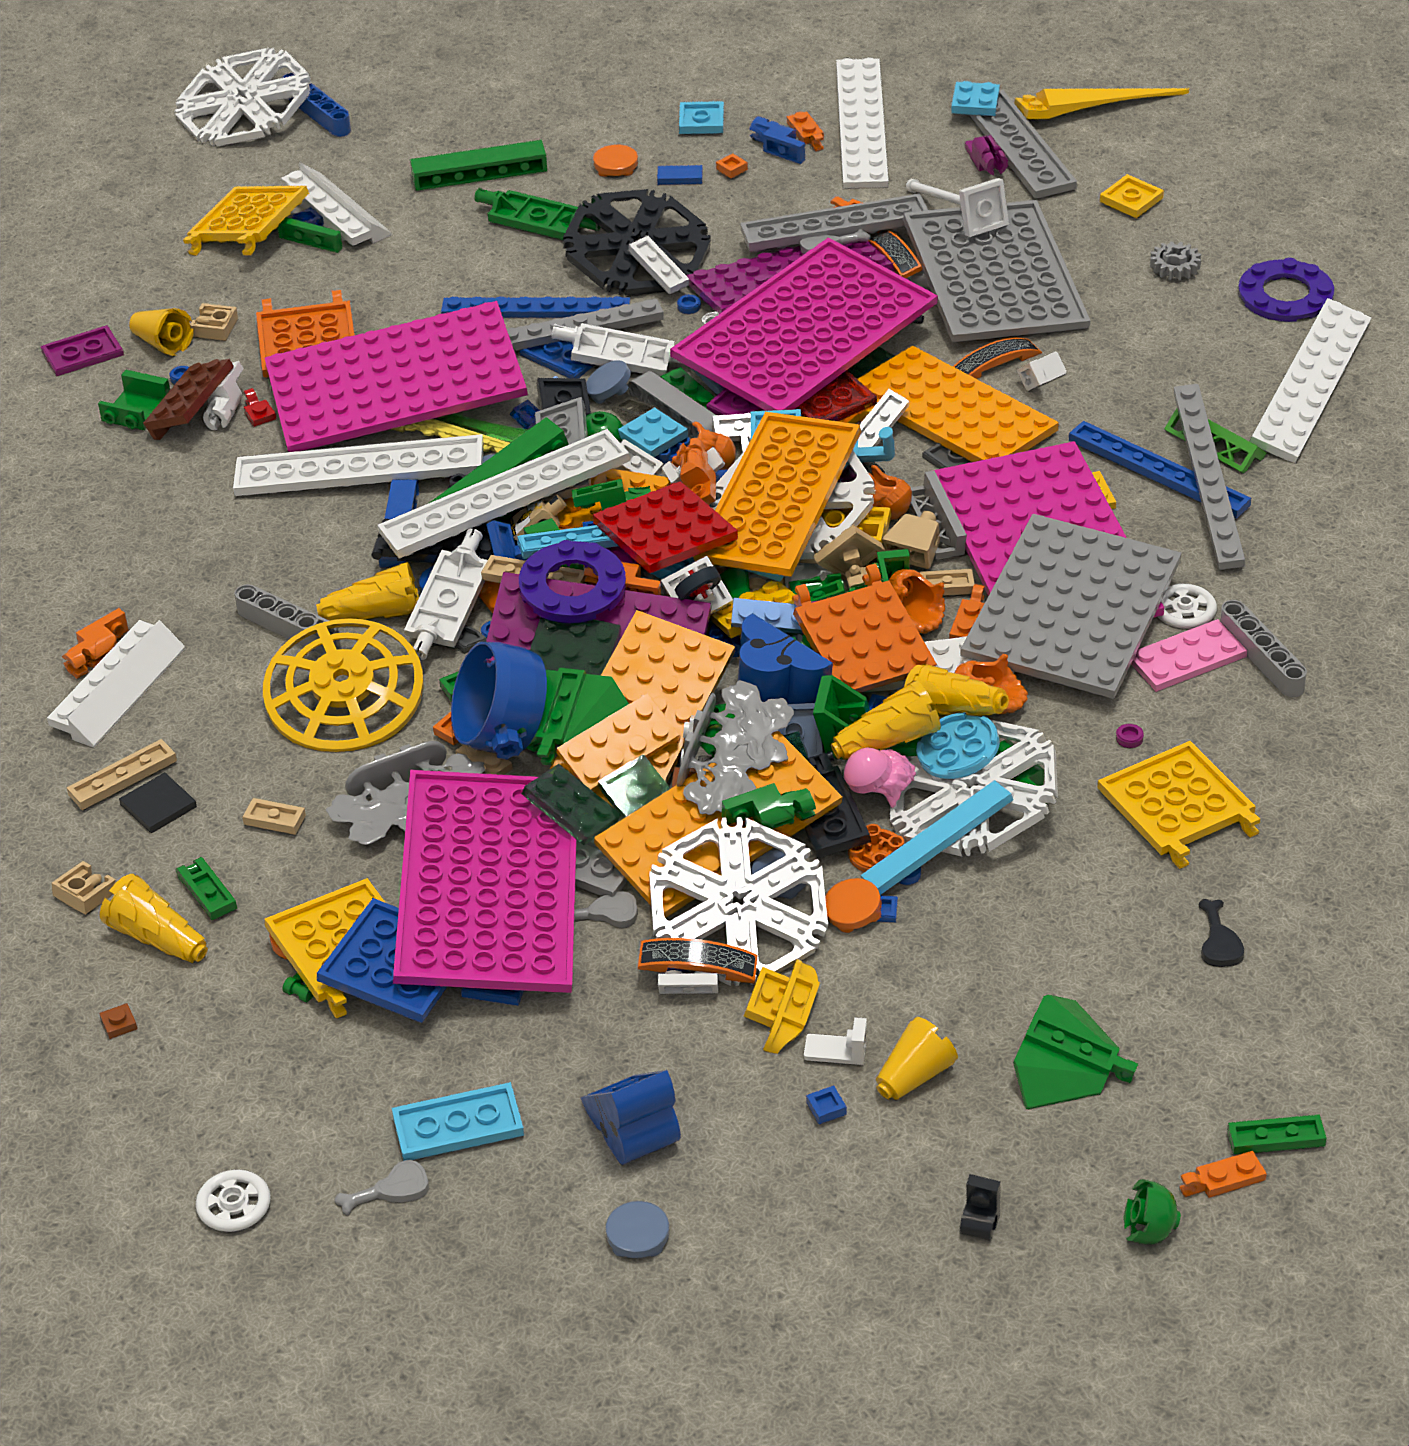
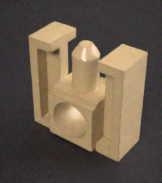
M202 303L199 308L200 316L196 320H192L190 326L193 329V337L226 341L238 320L237 308Z
M858 548L843 552L844 561L848 568L846 577L849 588L865 586L866 584L862 580V576L868 573L865 570L866 567L863 566Z
M82 861L51 883L52 894L63 903L86 915L100 905L104 898L108 899L112 895L109 890L116 883V879L106 875L104 877L105 881L100 884L102 876L100 874L92 875L91 865Z

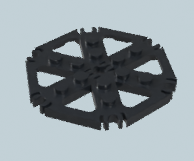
M649 189L598 193L597 196L593 195L591 197L592 204L586 200L583 201L582 205L581 203L579 204L563 236V249H566L565 256L567 260L601 289L607 284V292H610L611 288L617 287L619 288L618 295H622L624 289H626L625 296L666 292V290L656 280L636 281L634 279L640 263L629 252V244L636 240L638 241L639 237L642 239L649 236L685 275L693 274L696 270H700L710 248L711 236L707 235L708 227L671 195L666 201V193H663L662 197L659 198L655 197V190H651L648 196ZM637 199L641 201V206L633 222H631L610 203L613 201ZM669 209H673L689 222L686 226L657 228L664 212ZM586 217L594 221L607 233L581 235L577 230L583 218ZM697 248L690 263L680 262L667 251ZM617 255L608 271L599 270L586 259Z

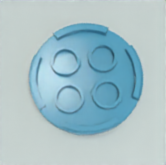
M966 712L941 718V729L933 734L930 733L923 736L921 741L917 743L916 749L919 762L927 773L938 778L956 779L974 774L988 765L999 749L1000 740L997 729L989 718L966 715Z

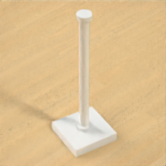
M997 178L959 190V195L921 184L916 179H910L906 184L907 190L911 193L919 192L961 205L965 236L972 237L1009 225L1003 179Z

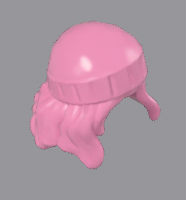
M869 747L859 749L849 757L844 768V779L852 791L860 794L870 792L881 793L886 797L892 808L896 806V802L901 796V791H904L911 781H914L916 775L915 766L908 761V758L892 749L880 751Z

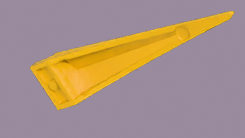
M1189 88L1043 89L1036 93V97L1033 95H1023L1022 98H1015L1014 104L1027 119H1049L1079 109L1116 101L1155 96L1185 95L1189 93Z

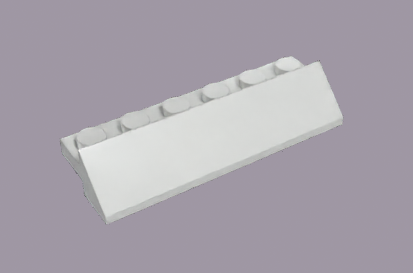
M299 162L300 170L281 177L282 186H307L309 194L302 200L300 206L324 227L340 231L342 241L346 240L354 246L365 240L375 243L392 235L387 228L320 172Z
M139 620L47 717L48 725L70 733L74 741L95 748L185 650V646L160 620L155 625Z

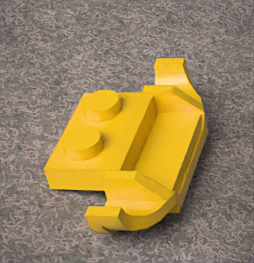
M799 959L795 960L790 977L762 966L743 1015L748 1019L770 1027V1033L763 1048L764 1051L778 1054L788 1042L796 1039L802 1033L820 984L815 969Z

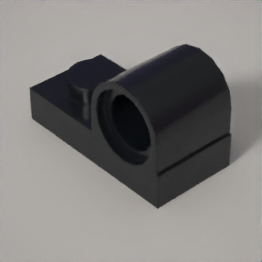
M972 1174L969 1175L966 1183V1205L960 1223L961 1234L992 1241L991 1231L996 1229L1000 1217L1001 1181Z

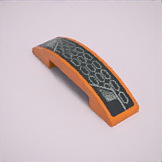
M886 231L869 239L868 242L893 263L894 273L908 278L923 270L910 248L893 232Z
M1002 339L976 349L958 361L953 367L978 379L982 377V372L1016 358L1024 361L1041 354L1042 351L1029 339Z
M690 938L648 939L641 941L638 970L665 973L668 967L725 974V980L755 984L758 955L732 945Z

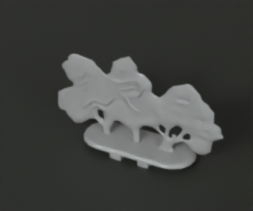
M739 680L736 685L722 689L721 695L726 703L724 711L714 712L716 695L714 693H711L704 710H697L693 722V733L688 731L684 741L683 760L677 778V786L683 785L691 767H694L698 780L684 787L683 794L687 800L698 805L700 814L711 815L715 811L722 812L723 800L755 790L756 786L746 774L747 769L752 767L762 770L769 767L771 762L779 763L788 760L784 743L773 739L771 735L779 729L786 728L794 715V710L791 706H788L784 698L768 699L762 702L757 686ZM729 713L735 715L733 719L725 716ZM713 718L723 727L714 737L710 738L705 736V733ZM702 742L712 744L716 748L714 758L707 762H700L695 759ZM709 763H716V764H717V765H716L715 767H713V768H711V767L708 766ZM703 768L710 770L714 774L715 780L713 782H710L704 776L706 771H703ZM701 780L707 784L706 787L700 785Z
M428 741L413 747L407 744L399 747L400 752L386 756L384 753L374 757L373 762L355 769L345 783V789L349 795H337L332 801V806L327 807L326 811L333 821L353 823L349 830L350 835L348 838L350 840L359 841L360 844L364 845L371 844L385 837L391 825H398L405 832L410 770H440L443 772L481 774L485 770L484 763L472 762L467 755L457 753L451 755L446 760L445 765H442L446 759L447 751L441 742ZM450 766L452 770H446L444 767ZM371 796L372 800L368 801L366 797Z

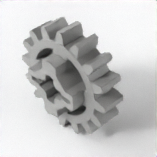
M1171 241L1168 245L1162 243L1161 248L1154 247V252H1151L1150 268H1153L1154 273L1160 272V277L1168 276L1169 280L1177 277L1178 280H1181V277L1184 276L1189 279L1190 274L1196 275L1197 270H1200L1201 254L1198 253L1197 248L1191 249L1190 244L1183 246V243L1179 242L1178 245H1175Z

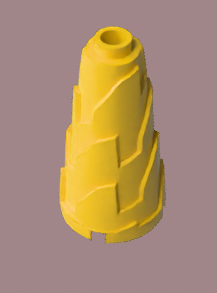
M408 562L401 563L395 567L377 572L375 576L352 583V586L328 594L320 599L319 604H316L318 615L331 621L349 618L367 620L378 617L390 618L412 614L419 599L417 588H415V578Z
M928 664L916 665L908 674L904 685L905 687L914 680L921 683L933 702L930 704L932 711L937 710L939 719L966 712V715L972 716L1000 714L1009 704V697L1002 688L987 685L982 681L970 679L969 676L948 672L946 669Z
M914 680L884 699L882 704L863 714L862 718L841 730L837 736L833 737L834 743L831 744L835 756L838 759L842 757L844 760H848L854 752L862 748L869 747L876 750H885L905 741L907 743L939 731L941 729L940 719L937 710L932 711L930 704L933 702L925 688L917 680Z
M132 873L122 877L109 890V892L114 894L111 901L104 898L100 908V919L105 925L123 934H127L141 943L150 944L168 955H174L190 963L201 961L207 954L208 948L206 947L205 938L189 926L188 921L169 906L170 903L151 889L138 875Z

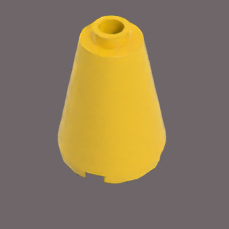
M178 308L139 311L134 313L129 321V327L133 334L167 355L174 356V353L179 350L185 351L193 337V329L190 326L191 317L186 311Z
M915 1017L909 1022L876 1077L878 1084L876 1088L884 1098L888 1100L891 1097L895 1100L900 1099L952 1066L958 1059L957 1051L947 1036L942 1040L935 1033L938 1028L928 1020Z

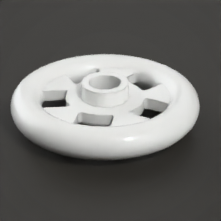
M1192 584L1168 586L1161 601L1164 606V615L1158 616V618L1165 624L1175 628L1193 629L1209 623L1214 618L1217 612L1216 600L1211 593L1202 587ZM1188 594L1196 596L1197 599L1188 596ZM1171 596H1177V598H1175L1173 601L1168 599ZM1198 606H1206V611L1198 610ZM1171 607L1174 613L1169 614L1165 609ZM1183 616H1194L1191 619H1183Z
M245 1170L221 1172L205 1182L199 1190L196 1198V1211L200 1219L207 1226L215 1230L224 1232L240 1231L254 1225L265 1215L270 1205V1190L266 1182L255 1173ZM237 1182H242L248 1184V1186L244 1190L242 1187L236 1184ZM217 1188H223L218 1197L212 1194ZM249 1197H258L257 1204L248 1205ZM218 1206L221 1213L215 1216L210 1209ZM244 1212V1216L240 1218H230V1215Z

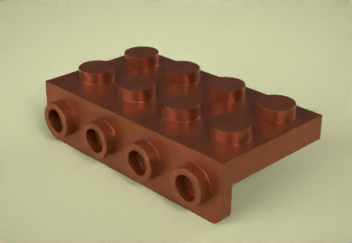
M214 359L209 363H195L186 370L143 422L154 440H161L171 426L189 423L232 370L234 365L231 360Z

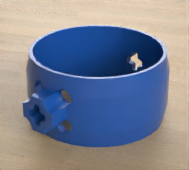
M479 642L470 649L457 674L452 695L451 722L458 742L475 750L495 753L497 758L506 760L512 756H519L528 747L540 725L546 701L547 677L541 657L526 648L501 642ZM492 657H494L493 661L487 663L486 659H491ZM525 728L526 732L519 734L517 730Z

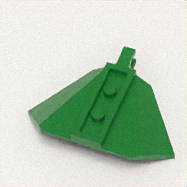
M559 668L558 671L546 670L547 693L545 707L538 730L528 745L530 747L541 743L537 756L542 758V765H553L556 745H563L629 704L611 676L586 674L585 670ZM521 728L523 733L526 732L525 728Z
M1054 995L1043 996L1013 1062L1026 1110L1099 1095L1103 1090L1110 1071L1115 1073L1119 1080L1131 1083L1138 1063L1117 1056L1120 1048L1076 1000Z

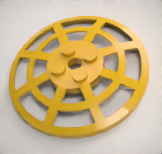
M364 619L331 620L304 629L280 647L271 659L265 672L263 699L272 724L291 742L318 751H354L388 740L410 721L422 698L424 689L423 670L413 646L395 630L380 623ZM349 626L368 628L363 635L347 632L330 635L328 629ZM379 632L385 633L400 642L406 648L409 655L393 656L382 643L373 638ZM318 633L320 638L306 645L295 657L284 655L298 642ZM344 639L357 640L351 650H337L333 641ZM323 644L326 654L316 661L304 659V656L311 650ZM369 644L376 648L384 658L369 661L362 652ZM413 664L414 685L411 696L407 699L395 692L398 682L397 666ZM276 665L289 666L286 674V692L272 699L270 680ZM389 667L387 687L375 683L373 671ZM296 669L309 670V681L294 687ZM340 675L348 676L347 680L341 682L335 680ZM312 691L314 697L319 701L315 711L306 707L298 697ZM370 692L380 696L373 705L363 711L360 710L358 703L364 700ZM290 701L300 714L310 719L304 734L289 726L280 717L276 709ZM389 701L403 708L390 723L369 734L365 719L378 713ZM329 706L335 708L348 707L350 713L347 716H327L325 714ZM320 724L333 726L354 724L359 738L332 741L314 737Z

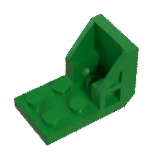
M833 675L821 677L813 710L825 753L829 751L833 753L831 744L834 743L833 737L837 736L847 726L862 718L863 714L870 711L865 696ZM922 737L907 743L905 741L887 749H892L906 757L917 756V743L921 741Z

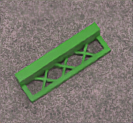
M1176 408L1164 430L1186 441L1183 430L1177 431L1173 429L1180 419L1178 409ZM1208 419L1211 433L1215 436L1213 441L1223 440L1227 446V450L1217 453L1218 460L1242 473L1247 471L1254 458L1260 461L1263 460L1266 452L1260 447ZM1239 451L1247 453L1241 466L1235 463L1233 453Z

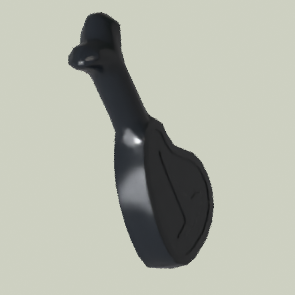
M1202 899L1199 902V908L1206 912L1210 925V937L1204 942L1201 949L1203 961L1214 967L1234 966L1241 963L1244 959L1243 943L1233 930L1222 925L1218 911L1223 907L1224 902L1220 899L1213 901Z

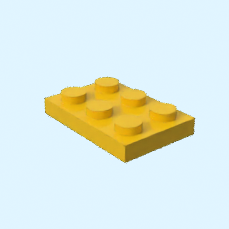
M771 581L765 583L758 590L741 594L739 598L794 604L792 596L795 594L781 582ZM733 603L710 615L711 621L730 638L740 635L742 630L740 627H731Z

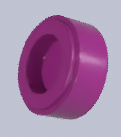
M1124 724L1118 727L1116 741L1119 745L1126 748H1135L1143 742L1144 732L1138 725Z

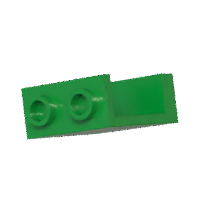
M125 370L121 374L124 391L114 403L99 401L98 403L101 421L108 424L126 426L130 429L145 430L146 427L143 422L170 391L169 380L163 377Z

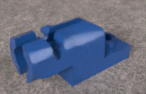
M760 116L753 120L750 130L756 133H752L750 137L763 143V152L798 164H802L805 161V142L796 140L795 129L780 125L776 121H769V119Z

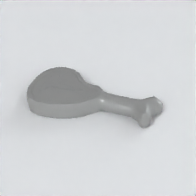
M859 229L856 233L840 237L822 235L804 238L800 241V249L804 255L827 238L842 245L856 242H868L870 235Z
M623 891L617 892L614 897L610 895L599 897L587 908L574 909V921L587 919L605 921L618 928L631 926L635 923L638 915L636 899L631 893Z
M405 1160L395 1165L388 1177L379 1180L371 1188L354 1194L338 1193L335 1197V1203L342 1206L343 1214L350 1215L352 1209L357 1205L377 1198L395 1203L414 1201L427 1194L429 1181L424 1168L418 1162Z

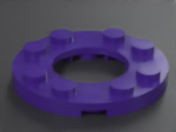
M1289 257L1253 264L1240 278L1238 295L1245 303L1246 308L1261 317L1276 321L1296 322L1297 319L1317 317L1327 298L1333 300L1334 285L1330 277L1319 269L1317 265L1297 261ZM1282 277L1287 279L1294 278L1308 286L1309 294L1296 301H1282L1270 297L1264 292L1263 286L1269 280H1278Z
M563 540L544 547L526 560L519 573V591L523 602H527L533 608L535 614L545 619L562 623H578L596 619V614L606 609L611 611L621 601L626 589L625 569L619 558L608 549L594 542ZM574 563L585 565V568L590 567L593 569V573L598 576L596 586L588 593L579 596L557 594L546 583L549 573L559 570L565 564L567 566Z

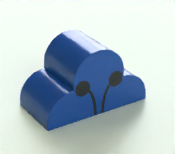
M752 613L747 616L742 623L738 681L741 680L757 686L762 702L768 699L784 698L787 704L815 703L821 677L832 675L833 663Z
M668 1070L636 1074L580 1097L587 1114L596 1128L602 1131L607 1145L621 1165L680 1140V1127L673 1108L675 1092Z

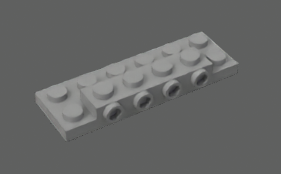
M582 397L535 412L536 424L547 417L564 431L569 445L588 437L585 404ZM591 478L543 499L548 503L556 495L560 496L563 500L571 498L572 490L591 486Z

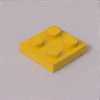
M1127 174L1102 192L1099 202L1134 218H1138L1164 198V190Z

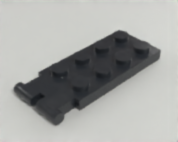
M383 519V520H382V523H383V522H386V521H388V520H390V519ZM487 524L473 527L471 535H473L475 529L482 533L483 538L475 552L480 559L488 560L494 553ZM467 530L401 558L397 557L378 532V538L376 539L371 556L375 560H379L381 557H397V561L436 563L441 550L452 552L462 544Z
M832 751L809 757V763L842 796V803L804 827L817 859L870 843L869 831L838 765L833 767L831 762H834Z

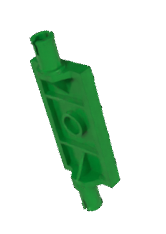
M478 188L474 196L475 202L492 205V209L488 213L489 222L563 240V236L578 208L577 206L508 190L505 193ZM586 217L583 218L578 230L582 227L599 232L601 229L594 221Z

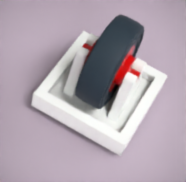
M708 556L661 580V585L668 597L679 598L681 601L688 599L711 603L710 615L733 603V599L722 582L720 574L712 565Z

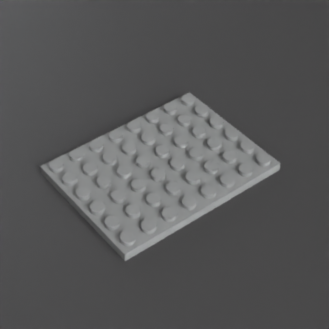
M1037 200L1006 203L1009 225L972 237L965 236L961 207L905 212L903 214V222L932 293L938 295L937 306L952 342L1090 327V318Z
M1032 514L961 647L960 656L979 662H994L1002 654H1007L1008 667L1012 671L1114 699L1181 561L1182 553Z

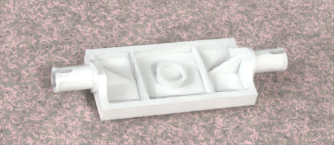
M582 323L580 327L576 326L575 328L557 324L553 326L552 339L572 342V345H574L571 354V360L602 366L611 361L621 360L626 363L631 372L644 374L651 371L659 377L667 373L669 364L672 362L681 363L670 357V348L675 346V341Z
M468 529L462 544L454 551L441 550L404 629L405 636L417 639L413 648L418 657L422 653L421 660L427 658L433 643L455 648L484 585L485 580L482 579L481 571L488 560L480 559L476 555L475 551L483 538L482 533L476 529L473 535H471L473 529Z

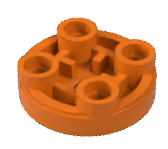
M619 144L608 145L595 152L593 156L594 167L598 174L603 177L630 176L638 165V155L629 146Z
M869 824L866 827L869 831L871 842L848 849L849 860L854 867L866 872L904 845L903 837L892 831L881 829L877 824Z
M852 878L841 881L834 885L825 896L827 919L842 932H852L854 929L878 921L881 917L882 900L877 887L868 880Z

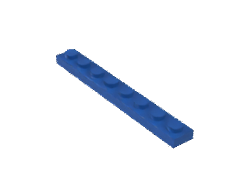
M630 297L443 298L441 314L497 301L503 318H566L576 314H585L600 309L630 304Z
M1082 421L1069 433L1070 442L1075 441L1077 445L1201 502L1194 471L1085 421ZM1226 486L1233 516L1237 519L1251 506V497Z

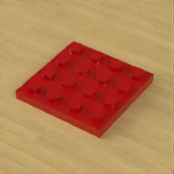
M681 481L593 514V523L649 574L738 539V530Z

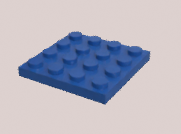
M372 898L317 972V981L423 1023L447 987L393 984L399 908Z

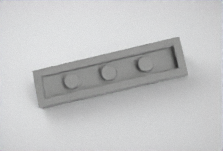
M935 471L925 472L924 486L911 488L912 501L910 508L914 516L920 517L922 512L926 510L934 513L939 529H942L940 532V542L949 545L951 548H937L934 556L935 559L965 555L967 534ZM925 495L926 499L921 501L913 496Z

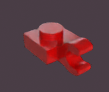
M253 388L243 391L247 398L245 400L247 406L244 407V413L254 427L276 419V413L266 399L259 402Z

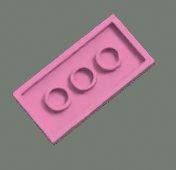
M1217 619L1138 649L1131 665L1157 692L1247 657V649Z

